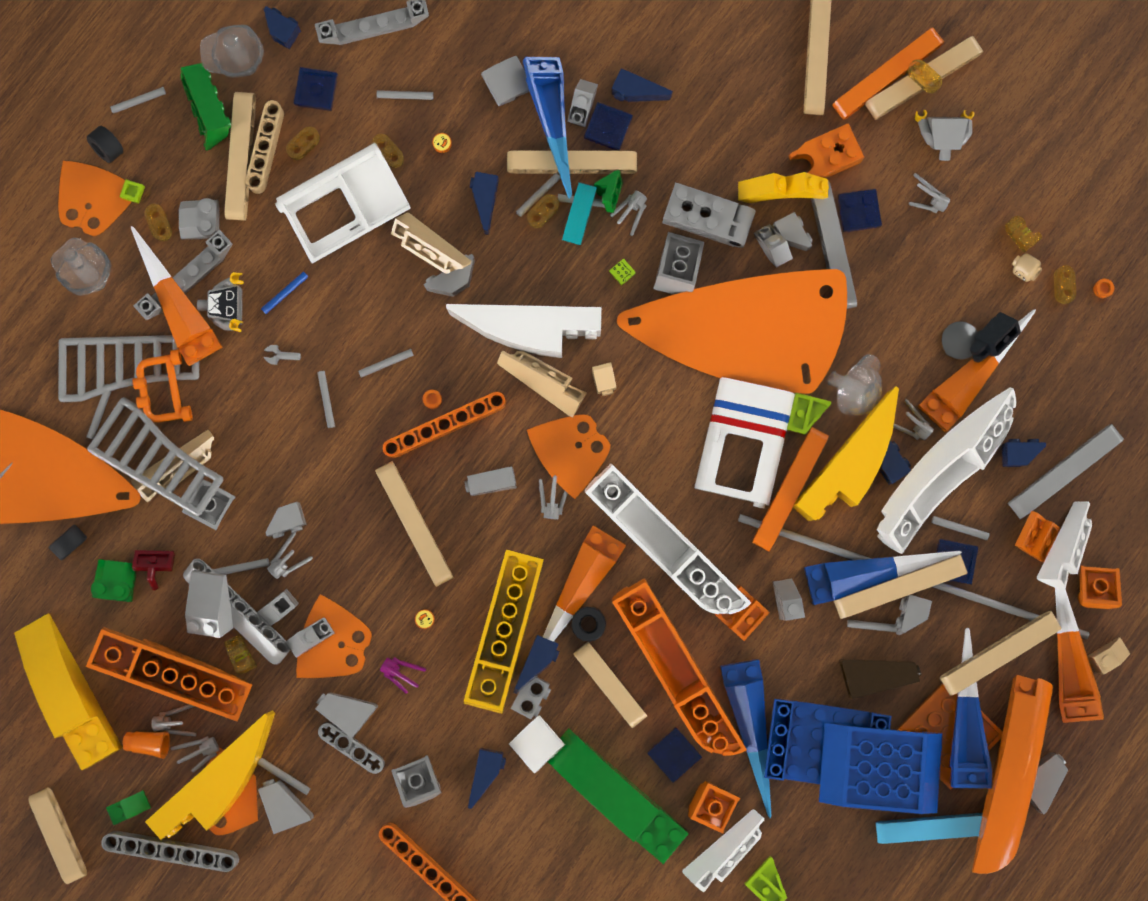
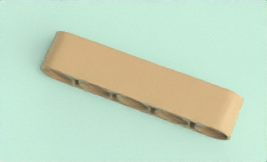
M270 100L264 105L246 176V185L255 194L263 193L266 189L284 118L282 107L274 100ZM272 109H278L276 114H270ZM273 126V130L267 133L266 128ZM264 144H269V147H268L267 150H265V151H262V150H261V147H262ZM259 162H265L262 168L257 169ZM255 180H260L258 186L252 187V183Z
M586 642L573 653L632 728L647 717L643 709L589 642Z
M47 787L29 796V804L63 881L66 884H70L86 876V866L53 791Z

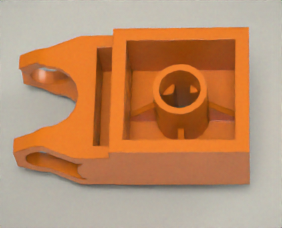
M848 123L805 142L798 150L790 153L789 159H806L811 164V170L808 171L809 174L828 178L860 164L864 159V155Z

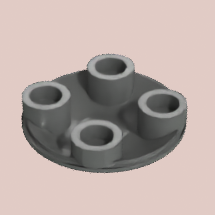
M954 322L945 328L942 335V346L946 355L956 359H966L974 355L971 353L970 347L976 342L975 336L978 332L975 327L967 322Z

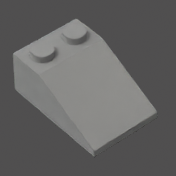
M668 232L653 289L673 295L686 291L693 292L704 242Z
M196 570L191 572L185 611L187 633L221 638L234 628L226 575Z

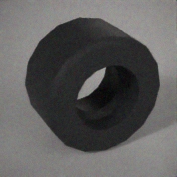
M98 126L87 136V141L91 148L107 163L113 162L123 153L121 143L104 126Z
M72 525L49 546V549L62 561L87 539V536L76 525Z
M587 606L575 612L571 627L577 638L582 641L591 642L603 635L606 621L600 610ZM587 616L593 617L596 621L595 629L590 632L583 630L581 627L582 619Z

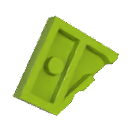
M795 393L787 431L805 435L831 405V401Z
M769 856L744 884L761 901H785L787 899L774 860Z

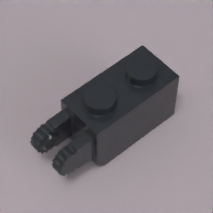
M999 312L977 333L975 336L976 342L970 347L971 353L974 354L973 360L980 363L988 355L993 357L999 356L1021 333L1018 320L1002 312Z

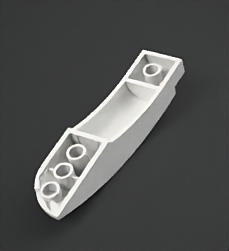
M1010 387L998 394L957 424L908 473L881 511L885 518L879 523L877 528L879 534L877 537L885 545L903 554L934 509L962 482L979 469L984 470L1007 436L1014 419L1012 417L1013 408L1016 407V396L1013 388Z
M611 463L598 477H595L589 483L585 493L700 607L714 614H733L751 604Z

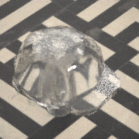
M248 25L223 27L217 33L208 35L201 41L202 66L206 71L224 74L230 78L253 75L262 63L264 55L263 44Z
M71 238L51 257V264L56 271L57 280L73 294L85 296L98 292L106 286L112 265L108 256L97 245L86 243L79 238Z
M867 354L863 356L845 376L838 374L836 371H833L828 376V385L838 388L837 404L843 414L851 416L868 414L879 401L882 394V378L879 374L881 364L874 355Z

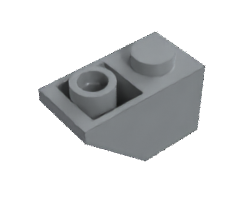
M580 79L575 88L567 122L582 127L586 126L598 84Z
M795 212L774 222L772 225L787 241L788 246L808 251L811 248L812 238L808 232L805 233L803 221L800 216H796Z
M770 224L754 233L765 255L776 268L793 259L787 241Z
M295 502L279 507L265 532L266 536H272L273 539L284 536L286 531L291 530V533L302 530V526L307 524L300 503Z
M285 589L257 613L272 626L299 603Z
M913 595L902 598L899 610H902L901 615L895 623V628H897L896 634L901 635L928 620L932 601Z
M324 617L296 633L286 643L297 658L335 633Z

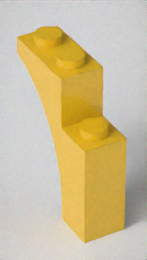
M806 172L790 176L772 173L738 182V201L751 204L782 198L825 199L828 198V179Z

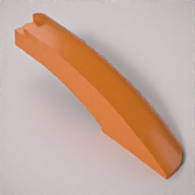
M645 578L630 587L626 586L612 598V603L632 633L695 741L708 752L722 754L723 756L736 755L746 751L745 745Z
M1016 675L1012 680L1004 728L992 774V789H988L972 868L973 873L988 874L999 871L1007 866L1017 853L1038 771L1053 685L1043 679L1038 678L1034 680Z

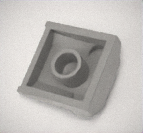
M204 198L202 200L182 201L180 203L179 231L181 239H209L219 230L218 200Z
M203 479L188 502L197 507L212 483ZM218 488L200 516H195L184 508L182 512L217 530L235 496Z
M428 755L405 766L391 770L403 807L405 808L416 806L442 793Z

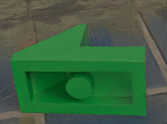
M619 170L594 183V187H597V195L602 196V204H604L606 211L611 213L615 211L623 185V179Z
M144 790L106 807L114 826L150 809L151 805Z

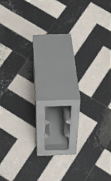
M513 467L467 476L468 481H465L466 492H470L471 496L517 488Z
M793 579L773 581L779 620L787 621L805 618L802 598Z
M330 692L327 695L324 693L316 702L319 705L315 709L350 738H353L378 708V705Z
M1049 752L1039 761L1030 801L1034 808L1043 815L1048 811L1068 772L1064 758L1060 754Z
M274 779L263 782V787L258 789L273 834L308 822L314 818L313 813L281 780L276 782Z

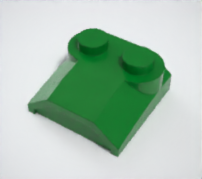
M98 559L95 580L91 585L92 598L132 602L137 572L132 569L133 563Z

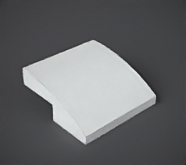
M540 715L509 743L533 773L538 772L565 745Z

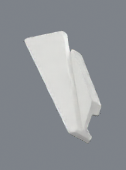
M1089 501L1073 503L1038 573L1037 579L1059 590H1065L1069 573L1078 574L1092 528V520L1087 518L1090 506Z
M751 810L683 869V874L702 892L706 891L715 877L722 882L761 838L762 832L759 826L764 821V818L756 810Z

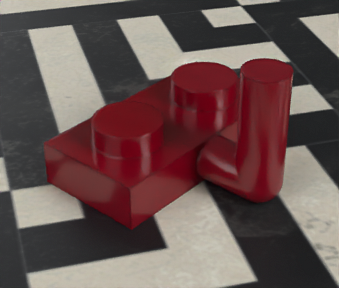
M135 550L132 569L133 571H148L147 581L151 589L155 591L159 588L155 579L156 571H172L175 553L174 551Z

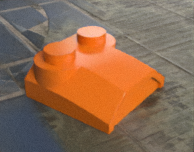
M1081 565L1080 592L1078 593L1079 603L1086 608H1120L1122 606L1120 569L1084 567Z
M705 781L700 784L689 805L688 817L723 834L740 798L713 785L711 782Z

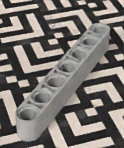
M828 181V198H811L826 268L841 270L846 276L847 309L857 307V298L832 188Z
M1113 424L1106 426L1008 502L1009 506L1020 519L1025 517L1120 444L1124 438Z
M193 559L184 571L183 577L190 584L191 572L193 570L210 573L216 572L203 560ZM228 585L233 627L272 664L281 663L290 651L286 640Z
M113 831L105 835L101 841L103 849L108 852L222 872L231 871L239 863L238 854L231 850L168 839L160 840L157 837L122 831ZM111 836L116 839V846L110 843ZM129 840H133L135 842V849H132L129 846ZM149 843L155 846V852L149 851ZM168 847L174 849V856L168 854ZM187 850H191L193 852V859L187 857ZM206 853L213 856V862L206 860ZM225 857L232 859V866L225 863Z

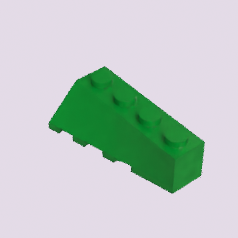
M203 63L181 67L180 79L188 101H192V113L194 118L198 117V130L200 136H205L204 147L208 151L228 137L231 122L228 116L225 117L223 102L218 100L217 88L211 83L209 70L205 69Z

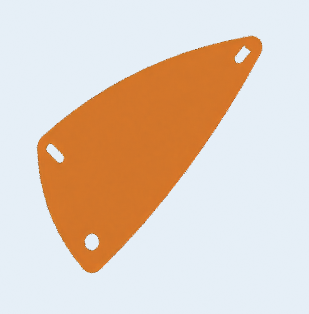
M838 269L778 273L734 280L697 288L693 292L678 293L623 311L617 317V324L625 332L650 348L706 374L792 393L809 394L818 388L826 376L839 348L846 320L847 281L845 274ZM829 285L832 287L833 294L830 298L825 299L820 296L819 290L822 286ZM640 317L641 323L629 326L628 318ZM804 363L809 365L811 377L809 384L803 382L801 366Z
M0 410V474L12 463L0 478V524L78 518L132 508L138 505L140 502L138 490L111 466L88 452L86 448L44 425ZM119 492H129V500H118L116 495Z

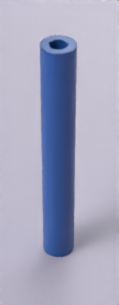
M303 271L265 304L261 310L267 314L304 282L308 275Z

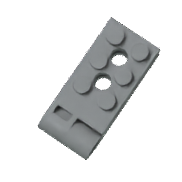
M675 182L662 223L732 247L743 248L756 211L751 207L738 205L739 203ZM688 206L691 208V211L686 212L682 207ZM706 212L708 213L709 217L704 218L700 215V213Z

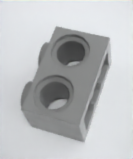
M539 677L534 678L520 690L510 709L529 719H532L533 716L537 717L542 708L539 705L542 698L546 700L551 691L548 688L550 683ZM534 683H539L542 686V691L538 694L533 693L531 690V686ZM526 700L531 701L533 704V708L530 711L522 708V703Z

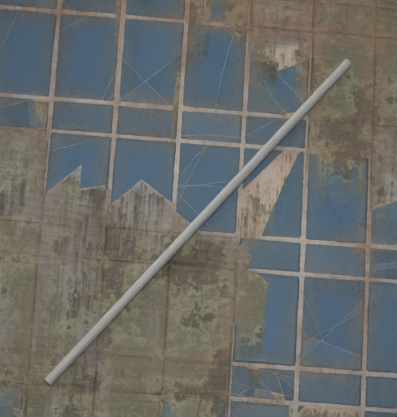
M742 514L738 518V522L759 528L762 522ZM783 528L779 533L780 536L851 560L872 559ZM946 583L932 586L933 588L1028 620H1033L1040 616ZM1079 629L1081 638L1088 639L1089 632Z

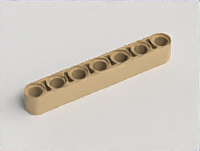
M810 0L804 114H824L831 0Z
M971 36L875 95L865 103V106L874 120H877L976 59L984 51L974 36Z
M235 92L233 97L225 199V218L227 220L246 221L249 187L246 185V176L253 147L256 108L255 93Z
M551 151L507 152V172L559 174ZM567 151L570 174H610L616 170H619L621 174L637 172V152Z
M393 461L376 469L379 480L435 586L438 587L453 579L454 577Z
M960 554L834 600L840 619L960 577L968 572Z
M1052 611L1045 612L940 676V679L949 695L957 694L1061 630V626Z

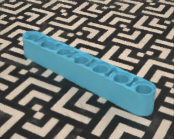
M983 813L876 822L877 842L887 844L979 836Z

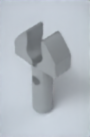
M270 345L264 350L277 354L273 358L264 357L271 365H277L280 359H301L300 353L281 352L278 345Z

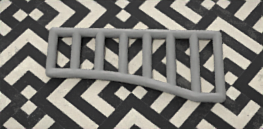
M173 335L59 339V401L82 402L105 392L133 386V378L123 380V344H134V378H137L136 368L142 361V344L153 343L154 357L161 356V343H172V350L178 349ZM116 344V382L104 386V345ZM78 345L77 394L66 395L67 346ZM86 345H97V388L85 393ZM199 361L192 365V372L180 373V365H174L177 380H197L199 378ZM161 364L154 365V375L145 376L147 383L169 381L167 373L161 374Z
M125 397L119 400L87 448L88 452L195 516H200L223 482L221 475L205 467L178 448L144 414L142 408L138 409L137 404ZM127 407L133 412L106 452L97 448L123 408ZM140 417L145 423L144 427L121 461L116 460L112 457L137 418ZM151 431L157 439L137 469L133 470L127 465ZM163 444L170 451L152 478L148 479L142 474ZM175 456H177L184 462L165 489L157 483ZM191 466L198 473L183 496L179 497L173 491ZM207 476L214 481L196 507L188 501L203 478Z

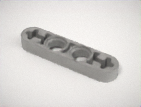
M326 722L319 727L318 735L323 741L373 774L383 770L385 762L380 755L355 738H350L336 725ZM330 727V732L332 734L336 735L337 732H339L340 734L335 738L333 742L331 741V739H333L334 737L331 735L325 736V731L323 730V728ZM346 737L349 744L346 748L339 746V738ZM362 748L365 756L362 759L356 758L354 755L355 749ZM371 754L372 756L369 759L372 761L379 760L378 765L380 768L376 767L373 769L371 762L367 761L365 764L363 761Z

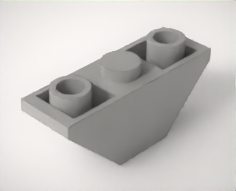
M472 254L469 256L465 255L471 260V264L462 269H457L447 274L442 272L437 276H430L426 279V283L423 284L426 290L454 297L468 288L475 263L474 256Z

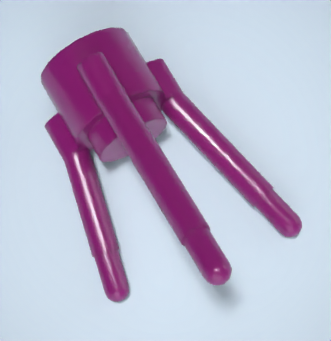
M395 657L393 660L387 658L380 668V671L384 673L386 678L390 679L405 694L408 693V690L394 678L395 676L416 688L419 687L417 683L398 672L400 669L398 664L423 672L426 671V668L401 661Z

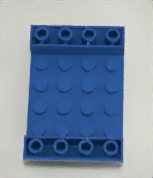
M774 699L764 778L820 784L824 723L890 730L892 716L794 700Z
M824 723L819 802L850 808L916 814L937 813L943 733L911 732Z

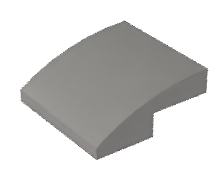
M517 56L506 59L481 73L498 106L514 101L516 97L530 92L525 80V70Z

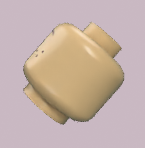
M1028 253L1021 257L1018 255L1012 263L1014 266L1013 274L1025 282L1034 281L1042 271L1040 267L1041 262Z

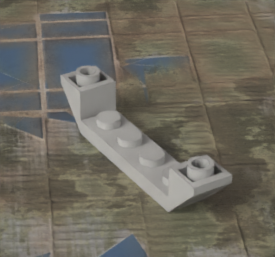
M409 0L406 1L407 7L336 25L333 19L315 23L319 43L343 45L412 28L429 16L426 1Z
M220 229L206 241L208 247L173 277L185 294L217 267L232 247V242ZM147 293L133 305L145 320L163 313L156 293L152 296Z

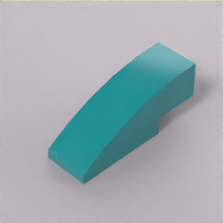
M578 183L562 240L581 245L597 187Z

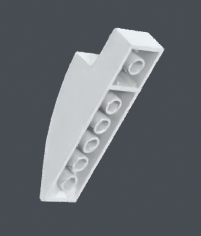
M446 304L449 315L484 337L502 345L541 356L562 358V336H566L567 339H577L578 336H585V339H597V336L601 335V307Z

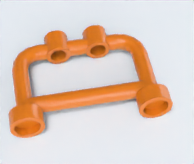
M179 349L171 350L170 355L142 360L136 368L137 378L132 379L134 389H139L140 397H136L138 409L143 408L144 414L153 422L159 423L183 419L184 422L193 420L191 407H182L174 368V365L182 364V356ZM166 363L175 412L154 415L150 408L151 402L147 392V380L144 376V369L147 366Z

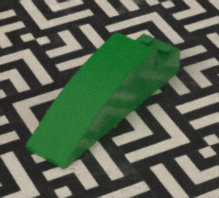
M568 728L560 737L565 745L547 762L633 842L636 840L657 860L664 864L687 837L688 831Z

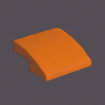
M1031 511L1015 546L1044 563L1061 528L1054 522L1046 520L1039 513Z
M738 585L736 588L751 604L733 614L714 615L745 641L770 612Z

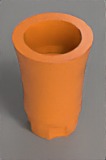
M168 731L126 732L122 742L123 750L164 759L169 751L170 734Z

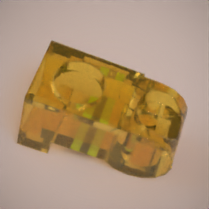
M1020 216L1012 217L1005 224L1006 232L1023 252H1026L1043 238L1039 232L1033 234L1026 226L1024 218Z
M240 635L224 642L228 656L237 674H243L257 667Z

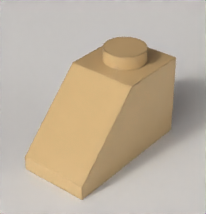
M611 362L592 367L597 394L602 393V396L613 394V390H616V382Z
M1118 637L1087 657L1094 671L1097 674L1104 675L1121 665L1130 653L1122 639Z

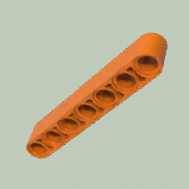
M933 27L837 99L832 104V107L843 120L847 119L863 107L869 99L888 88L935 52L945 41Z
M493 392L387 440L383 444V452L390 458H396L504 409L506 406L505 397L500 392ZM493 398H502L501 405L494 406L492 404ZM477 405L485 407L482 414L475 413L474 410ZM466 413L467 419L464 422H459L457 420L458 414ZM444 420L450 423L449 428L446 430L440 429V423ZM426 428L432 429V435L429 438H424L422 435L423 430ZM408 436H413L415 439L411 446L405 444V439ZM396 444V452L389 454L388 446Z
M814 427L810 428L752 543L767 551L771 550L829 435Z
M389 822L383 825L379 831L380 840L445 901H456L457 896H464L466 901H478L396 824ZM384 829H392L393 837L385 836ZM399 842L407 843L408 850H400ZM413 856H421L423 862L421 864L414 863ZM435 869L437 876L430 877L427 874V870ZM448 882L451 884L452 889L445 891L441 884Z

